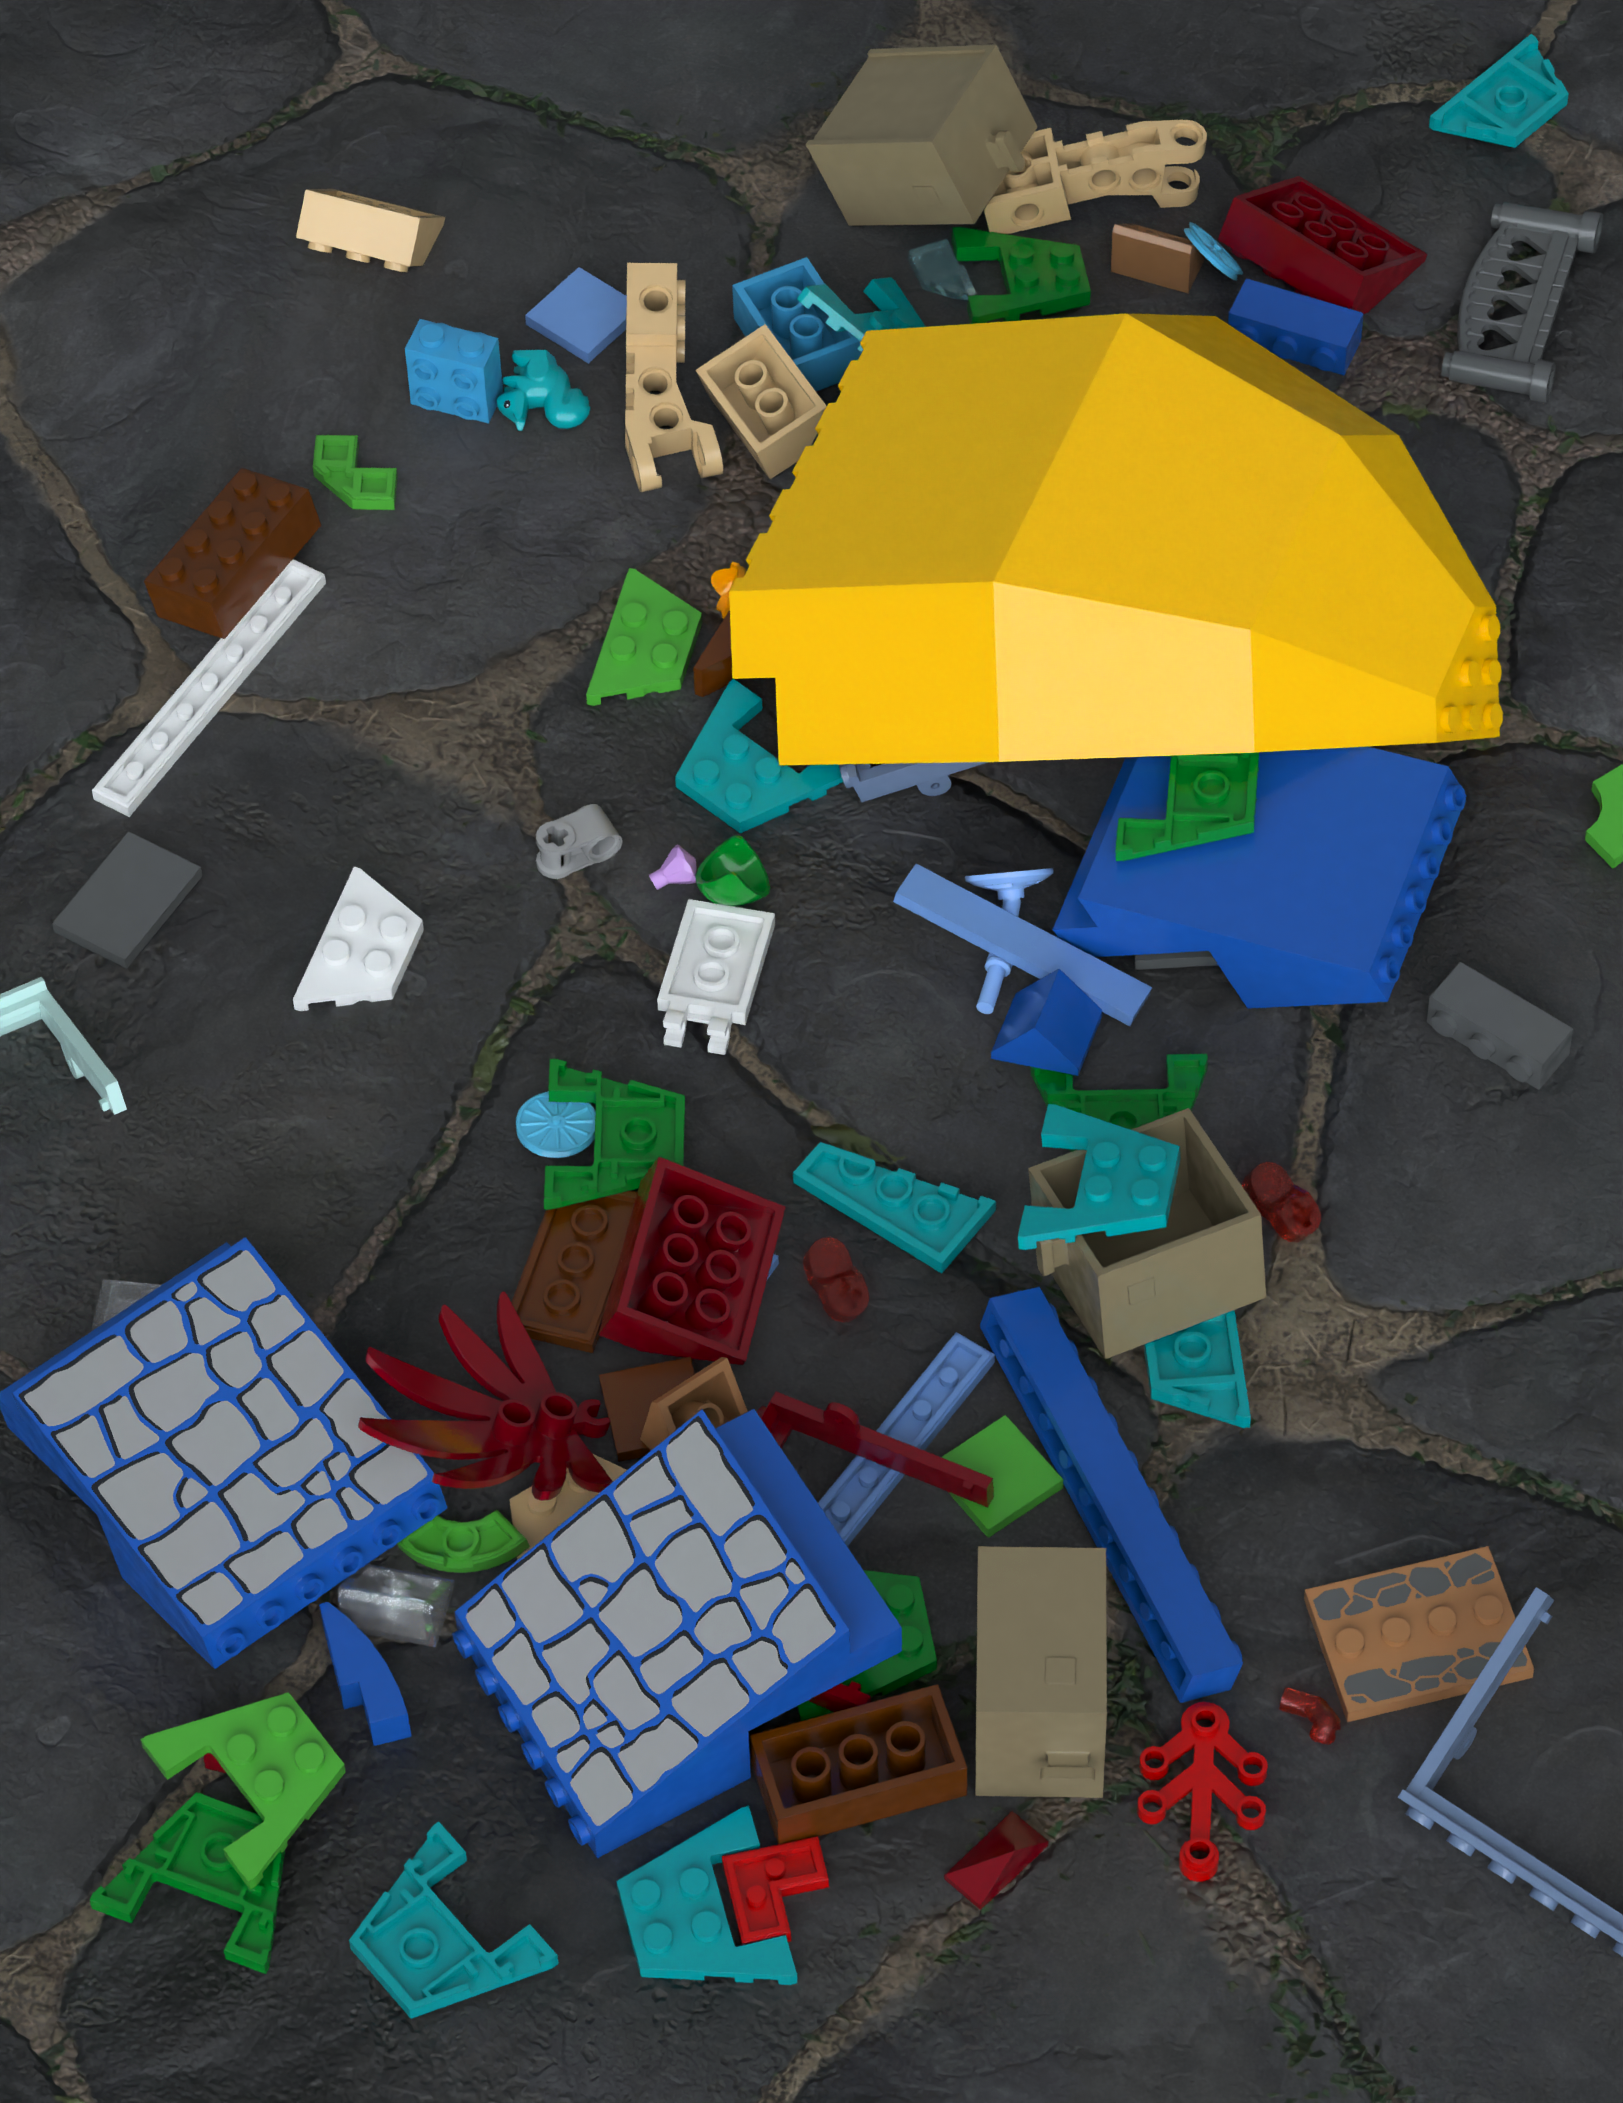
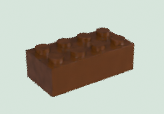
M241 468L144 580L157 616L225 639L321 527L309 489Z
M938 1684L750 1735L751 1764L778 1844L822 1836L967 1795V1765Z

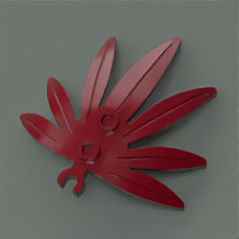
M506 1292L500 1293L497 1302V1325L501 1347L509 1368L446 1304L442 1305L439 1314V1323L444 1336L459 1362L481 1386L503 1400V1402L410 1365L375 1348L368 1347L365 1357L367 1364L394 1389L434 1411L456 1418L472 1420H393L360 1417L358 1428L361 1431L386 1444L408 1452L442 1459L467 1460L489 1458L451 1471L434 1473L431 1482L462 1489L490 1487L514 1478L534 1462L540 1463L532 1484V1494L537 1500H551L561 1492L566 1478V1468L569 1469L573 1481L588 1491L600 1493L613 1482L579 1437L581 1434L590 1438L605 1436L611 1420L609 1417L594 1418L597 1417L601 1405L599 1400L588 1399L581 1402L579 1407H577L571 1397L556 1392L545 1366Z

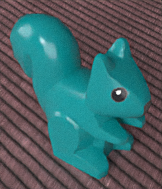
M514 350L512 352V360L518 365L514 367L515 376L503 377V384L507 385V387H504V393L498 396L496 402L500 412L515 423L518 431H523L528 411L533 408H544L548 421L559 429L577 427L586 420L591 408L588 396L583 395L582 390L579 388H571L567 373L557 364L553 355L547 350Z

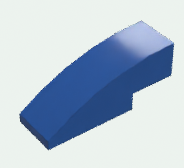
M329 1602L319 1604L322 1625L343 1708L348 1709L363 1705L373 1746L411 1737L408 1713L400 1689L385 1660L369 1638L346 1615Z

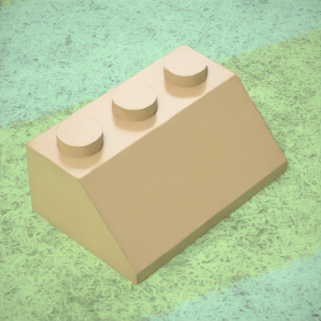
M306 189L296 238L309 241L308 248L312 250L332 253L334 247L346 250V258L370 263V258L374 257L385 260L384 267L387 269L408 272L409 267L423 266L444 225L445 217L336 189Z
M766 324L696 369L708 396L769 479H772L798 462L805 446L812 445L818 434L815 428L827 406Z

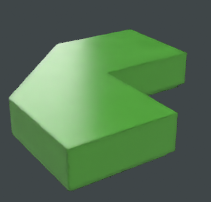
M316 435L313 473L317 480L352 509L395 510L398 480L397 468H357L358 435Z

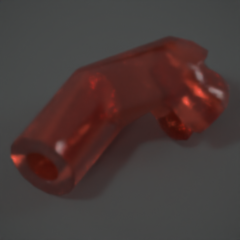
M1285 1687L1279 1710L1309 1719L1313 1723L1309 1733L1311 1740L1327 1745L1334 1743L1336 1731L1341 1730V1720L1329 1703L1319 1696Z

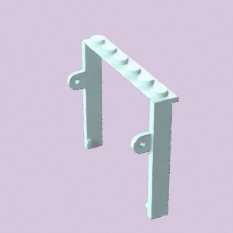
M42 977L0 994V1037L42 1019L60 1042L66 1062L75 1079L85 1076L102 1099L98 1100L103 1111L110 1109L114 1115L127 1110L118 1081L47 990Z

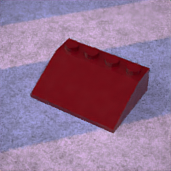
M1300 176L1235 196L1218 237L1220 242L1230 247V251L1234 255L1253 261L1262 267V271L1266 275L1275 279H1282L1295 287L1296 293L1364 314L1374 308L1422 265L1428 255Z
M658 1157L640 1181L598 1335L641 1352L685 1358L691 1357L692 1359L714 1362L721 1357L728 1358L729 1364L743 1365L747 1359L786 1207Z

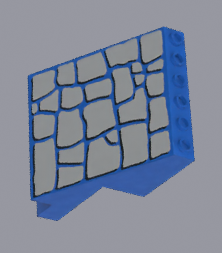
M246 1237L233 1246H230L227 1242L0 1392V1409L7 1427L97 1514L122 1578L214 1669L238 1655L246 1647L277 1628L285 1620L316 1601L324 1593L355 1574L366 1564L394 1547L398 1542L447 1509L440 1485L431 1482L434 1472L419 1454L386 1444L358 1428L360 1417L374 1419L391 1418Z
M703 1409L700 1410L454 1611L457 1631L452 1633L454 1643L462 1657L466 1659L471 1656L478 1669L475 1670V1674L485 1694L489 1696L494 1693L501 1706L498 1707V1711L508 1731L512 1733L517 1730L522 1737L524 1743L521 1744V1747L529 1765L533 1770L541 1768L548 1780L545 1781V1787L552 1802L557 1808L564 1805L572 1817L568 1819V1823L577 1842L581 1846L588 1843L597 1858L750 1779L748 1731L902 1652L901 1625L755 1409L717 1428L713 1426Z

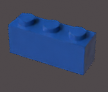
M1246 278L1229 311L1228 324L1280 358L1290 359L1317 367L1323 371H1330L1344 376L1361 342L1364 313Z

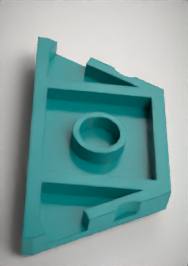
M1530 34L1430 115L1429 128L1434 131L1515 148L1567 105L1569 93L1562 81L1556 78L1554 74L1555 69L1550 60L1543 59L1538 50L1539 41L1534 35Z
M1235 1310L1143 1345L1152 1400L1241 1428H1250L1251 1415Z

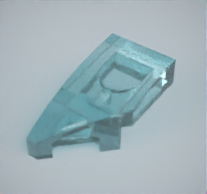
M948 239L909 250V262L923 290L968 301V296L976 295L965 266H959Z

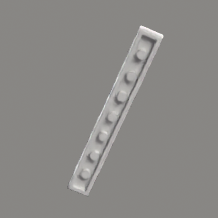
M292 559L225 639L221 638L92 789L93 799L130 817L326 584L325 574Z

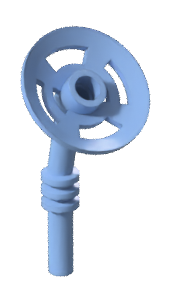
M1053 868L971 875L965 876V882L980 888L997 891L998 900H1003L1002 909L1019 917L1020 898L1025 897L1024 888L1045 880L1054 873ZM991 953L988 954L985 963L987 974L976 1005L977 1010L984 1014H991L993 1012L1003 979L1010 974L1012 964Z

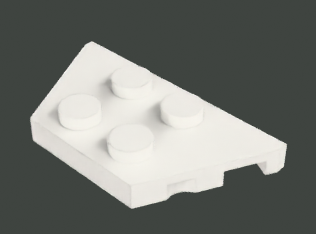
M354 867L294 995V1010L307 1011L309 1010L308 1004L333 1000H335L337 1007L353 1005L362 1000L376 1002L393 999L424 931L423 920L362 869Z

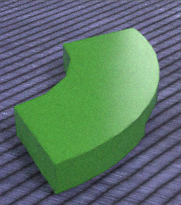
M1623 764L1593 781L1591 791L1599 802L1600 815L1598 820L1586 831L1585 841L1612 869L1623 862Z
M498 1510L482 1519L468 1522L446 1520L437 1515L433 1520L427 1522L397 1543L399 1549L414 1561L432 1569L454 1573L476 1572L499 1566L517 1557L530 1547L527 1539Z

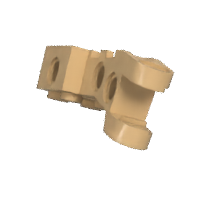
M1192 120L1142 121L1126 125L1127 131L1103 136L1102 131L1086 134V141L1063 146L1062 140L1054 141L1051 128L1035 131L1021 152L1025 160L1023 170L1020 172L1009 170L984 209L989 232L1011 234L1071 220L1069 204L1107 195H1152L1160 208L1188 206L1196 200L1200 183L1198 172L1195 169L1193 172L1186 167H1165V165L1189 164L1200 160L1205 153L1207 140L1205 128ZM1186 137L1195 141L1196 144L1183 146L1177 143L1176 139ZM1182 181L1189 187L1182 190L1175 189L1168 183Z
M627 263L625 448L640 492L662 488L661 475L657 476L653 458L692 450L701 478L723 474L722 456L713 425L691 420L676 382V363H685V280H677V263ZM650 391H660V392H662V393L655 395V394H650V393H648V392H650ZM667 425L673 427V428H671V429H665V430L659 428V427H661V426H667Z

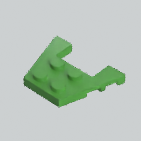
M289 1692L153 1733L141 1739L143 1749L167 1780L205 1754L211 1753L263 1820L261 1824L223 1849L226 1859L250 1890L257 1886L263 1878L264 1870L279 1851L283 1853L288 1846L287 1841L305 1819L309 1820L346 1773L345 1764Z

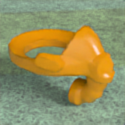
M733 561L730 564V568L717 570L711 576V584L720 595L716 609L721 612L723 619L730 610L729 590L735 579L743 578L746 573V569Z

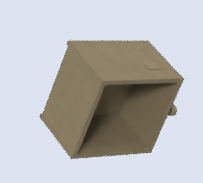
M997 45L870 49L867 53L868 59L814 139L808 140L806 143L813 160L848 225L975 224L1009 170L1012 172L1023 170L1025 160L1021 152L1037 129V125Z
M1189 1108L1131 1129L1180 1146L1181 1160L1166 1228L1106 1237L1105 1231L1077 1235L1075 1242L1066 1244L1065 1240L1059 1238L1036 1242L1037 1266L1043 1277L1050 1274L1053 1276L1105 1359L1266 1298L1261 1213ZM1075 1150L1028 1168L1032 1206L1071 1209L1075 1206L1087 1150Z
M978 1546L975 1796L1103 1798L1107 1722L1106 1548Z

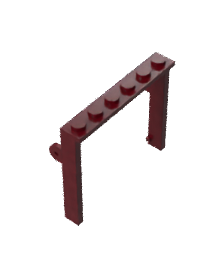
M776 1391L767 1407L762 1405L757 1411L781 1449L792 1430H796L987 1508L994 1498L992 1477L860 1425L857 1414L843 1404L829 1403L824 1411ZM851 1681L849 1687L840 1683L808 1701L830 1711L837 1712L870 1703L871 1697L860 1692L861 1684Z

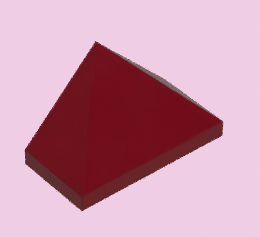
M1011 1811L944 1875V1879L981 1910L1048 1846V1841L1016 1813Z

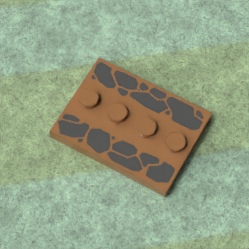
M1489 1546L1305 1589L1304 1601L1347 1722L1467 1694L1516 1619ZM1526 1645L1500 1686L1533 1678L1534 1666Z

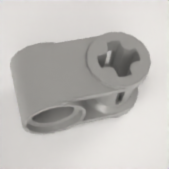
M589 804L581 807L576 812L557 820L546 822L539 827L536 832V844L540 851L536 857V866L543 876L551 879L564 878L594 863L610 859L619 851L623 841L602 808L597 804ZM549 834H551V843H548ZM561 857H563V865H562V866H561Z

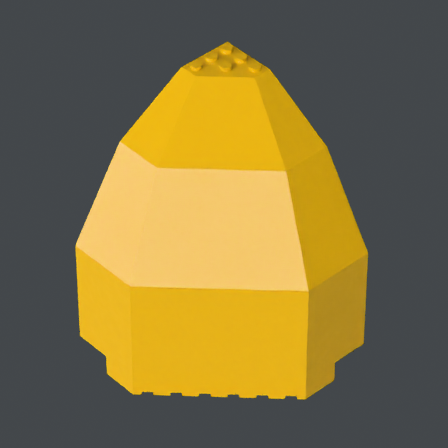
M1111 314L866 331L860 342L863 351L859 359L850 361L838 384L841 393L836 403H828L815 428L818 433L813 446H805L792 471L795 480L791 488L782 490L769 515L772 524L768 532L759 534L746 558L749 565L748 570L743 578L735 579L729 590L732 679L775 678L779 765L1007 762L1254 753L1424 744L1500 737V726L1503 721V711L1499 704L1498 684L1501 680L1502 669L1498 661L1497 652L1500 622L1496 616V605L1400 436L1216 316Z

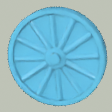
M1192 222L1189 223V228H1184L1186 236L1200 253L1222 273L1237 281V275H1242L1243 271L1225 248L1205 230Z
M549 1091L540 1093L527 1100L519 1109L516 1116V1133L522 1145L534 1154L547 1158L573 1156L585 1150L594 1141L596 1111L590 1103L549 1102Z

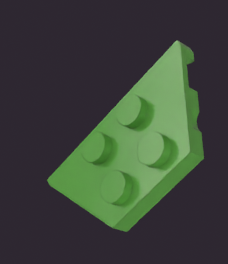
M629 568L586 693L587 705H601L602 697L626 693L627 699L643 697L651 692L664 693L680 690L702 626V613L636 569Z

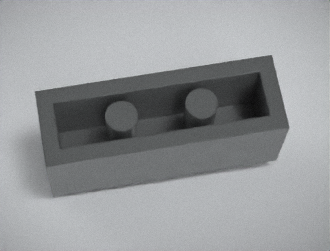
M1459 962L1429 997L1427 1023L1442 1036L1455 1039L1468 1047L1477 1057L1490 1060L1505 1069L1515 1080L1526 1082L1538 1090L1570 1054L1573 1035L1572 1027L1462 962Z

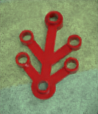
M1199 1702L1188 1707L1181 1718V1731L1161 1747L1151 1746L1144 1749L1140 1755L1139 1763L1140 1772L1145 1778L1160 1780L1167 1775L1170 1764L1194 1748V1763L1159 1791L1148 1790L1139 1796L1137 1814L1147 1824L1160 1823L1165 1818L1167 1810L1192 1791L1190 1840L1186 1841L1180 1849L1179 1868L1186 1878L1196 1882L1211 1879L1216 1874L1219 1865L1218 1848L1210 1841L1212 1792L1236 1815V1821L1243 1829L1256 1830L1260 1828L1265 1822L1266 1806L1260 1798L1245 1796L1213 1764L1214 1749L1238 1770L1239 1780L1247 1786H1258L1265 1781L1268 1768L1267 1761L1259 1753H1248L1228 1734L1230 1721L1227 1713L1220 1706L1210 1702ZM1209 1720L1214 1724L1210 1727H1201L1197 1721ZM1150 1759H1158L1163 1765L1158 1768H1151L1146 1762ZM1247 1765H1256L1261 1771L1256 1774H1250L1244 1768ZM1153 1802L1161 1808L1156 1812H1149L1143 1806ZM1252 1808L1258 1811L1259 1815L1255 1818H1248L1242 1812L1245 1809ZM1203 1851L1208 1856L1204 1859H1196L1191 1855V1852Z

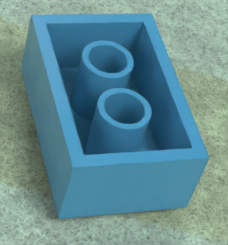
M807 257L732 285L734 320L745 337L766 324L815 391L839 383L850 361L859 359L862 352L857 349L860 345V341L848 331L836 332L825 322L829 316L814 303L808 309L797 300L806 286L825 284Z

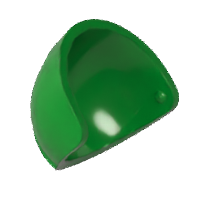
M739 835L732 836L719 845L704 859L697 869L695 882L699 890L707 899L715 904L727 906L744 905L764 898L770 892L769 879L761 860L749 843Z

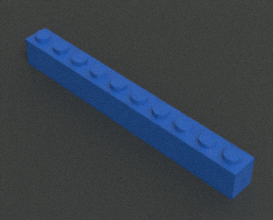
M1040 1287L990 1298L980 1323V1328L1057 1473L1063 1478V1484L1097 1548H1106V1565L1179 1702L1183 1703L1231 1690L1243 1665L1240 1648L1235 1641L1230 1639L1221 1622L1218 1607L1215 1603L1210 1602L1200 1584V1577L1196 1567L1189 1563L1181 1549L1175 1528L1168 1525L1159 1508L1155 1491L1147 1486L1142 1477L1135 1454L1127 1449L1122 1440L1115 1417L1108 1413L1098 1395L1096 1382L1091 1376L1087 1375L1083 1368L1074 1342L1067 1338L1059 1323L1055 1307L1048 1303Z

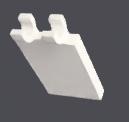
M688 899L657 998L658 1010L666 1011L663 1020V1027L667 1028L664 1036V1045L681 1048L685 1037L687 1021L709 1024L707 1035L711 1036L708 1043V1052L721 1055L726 1054L732 1023L746 1025L775 927V913Z

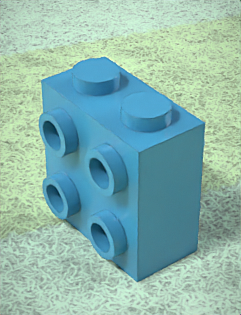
M419 319L405 347L411 404L426 410H436L456 415L466 420H476L489 424L497 408L496 400L498 396L503 394L498 338L481 332L451 327L444 323Z

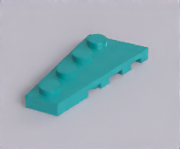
M820 1142L793 1172L794 1184L941 1274L996 1211L995 1200L980 1196L979 1200L959 1194V1188L942 1182L939 1187L916 1179L915 1173L900 1168L897 1171H891L876 1166L873 1159Z

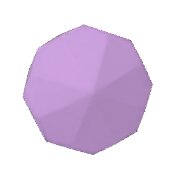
M677 844L671 850L661 868L649 874V877L657 890L668 884L696 883V859Z

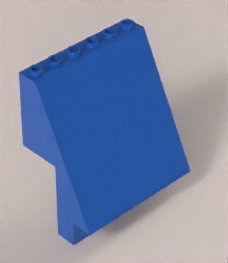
M1368 746L1259 752L1254 833L1131 860L1116 861L1118 818L1165 820L1171 757L1144 756L1125 758L1052 929L1059 939L1094 957L1209 951L1248 1009L1388 1002L1393 987L1399 979L1400 969L1408 948L1412 945L1413 935L1421 914L1426 908L1427 898L1432 885L1439 874L1445 851L1452 840L1458 817L1465 806L1467 795L1449 766Z

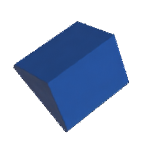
M1057 969L1015 994L992 1048L991 1059L1079 1076L1101 1021L1102 1009L1063 971Z

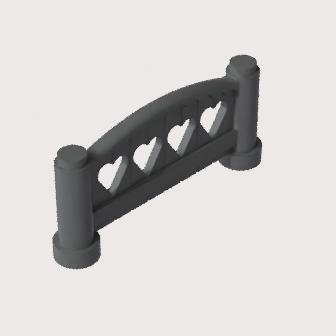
M1504 202L1503 205L1495 204L1492 212L1491 228L1498 230L1481 251L1467 278L1458 313V350H1455L1454 353H1445L1441 371L1442 377H1447L1452 382L1529 395L1530 401L1546 404L1549 402L1554 384L1556 364L1555 362L1542 360L1576 251L1578 249L1580 252L1596 253L1602 231L1603 213L1585 210L1584 214L1580 215ZM1516 241H1524L1542 254L1519 261H1513L1508 258L1514 252L1512 243ZM1508 270L1516 271L1532 283L1531 285L1512 290H1502L1498 287V285L1504 282L1502 273ZM1497 300L1507 301L1522 313L1501 320H1492L1488 317L1494 312L1492 303ZM1486 330H1495L1513 343L1492 350H1482L1478 347L1484 342L1485 337L1482 333Z

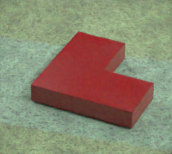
M818 1836L721 1856L741 1946L786 1935L787 1941L790 1942L791 1931L782 1897L829 1888V1878Z

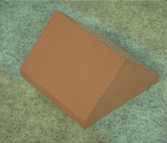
M1133 223L1114 224L1112 231L1111 272L1189 293L1205 260V257L1189 239Z
M719 1358L651 1403L640 1438L650 1450H653L702 1409L715 1428L748 1412L728 1358Z

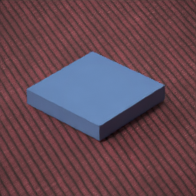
M578 267L525 315L526 325L589 364L626 330L627 296Z

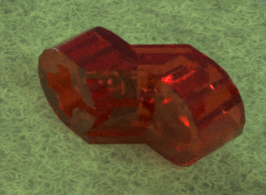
M1264 1162L1256 1166L1245 1176L1242 1187L1261 1213V1216L1270 1221L1281 1238L1288 1242H1300L1318 1229L1321 1222V1212L1318 1205L1308 1191L1292 1182L1287 1172L1280 1165L1273 1162Z
M825 1237L815 1241L807 1250L803 1259L804 1270L809 1284L819 1294L823 1307L831 1318L839 1322H850L856 1319L868 1306L869 1292L863 1275L853 1265L848 1250L838 1239Z

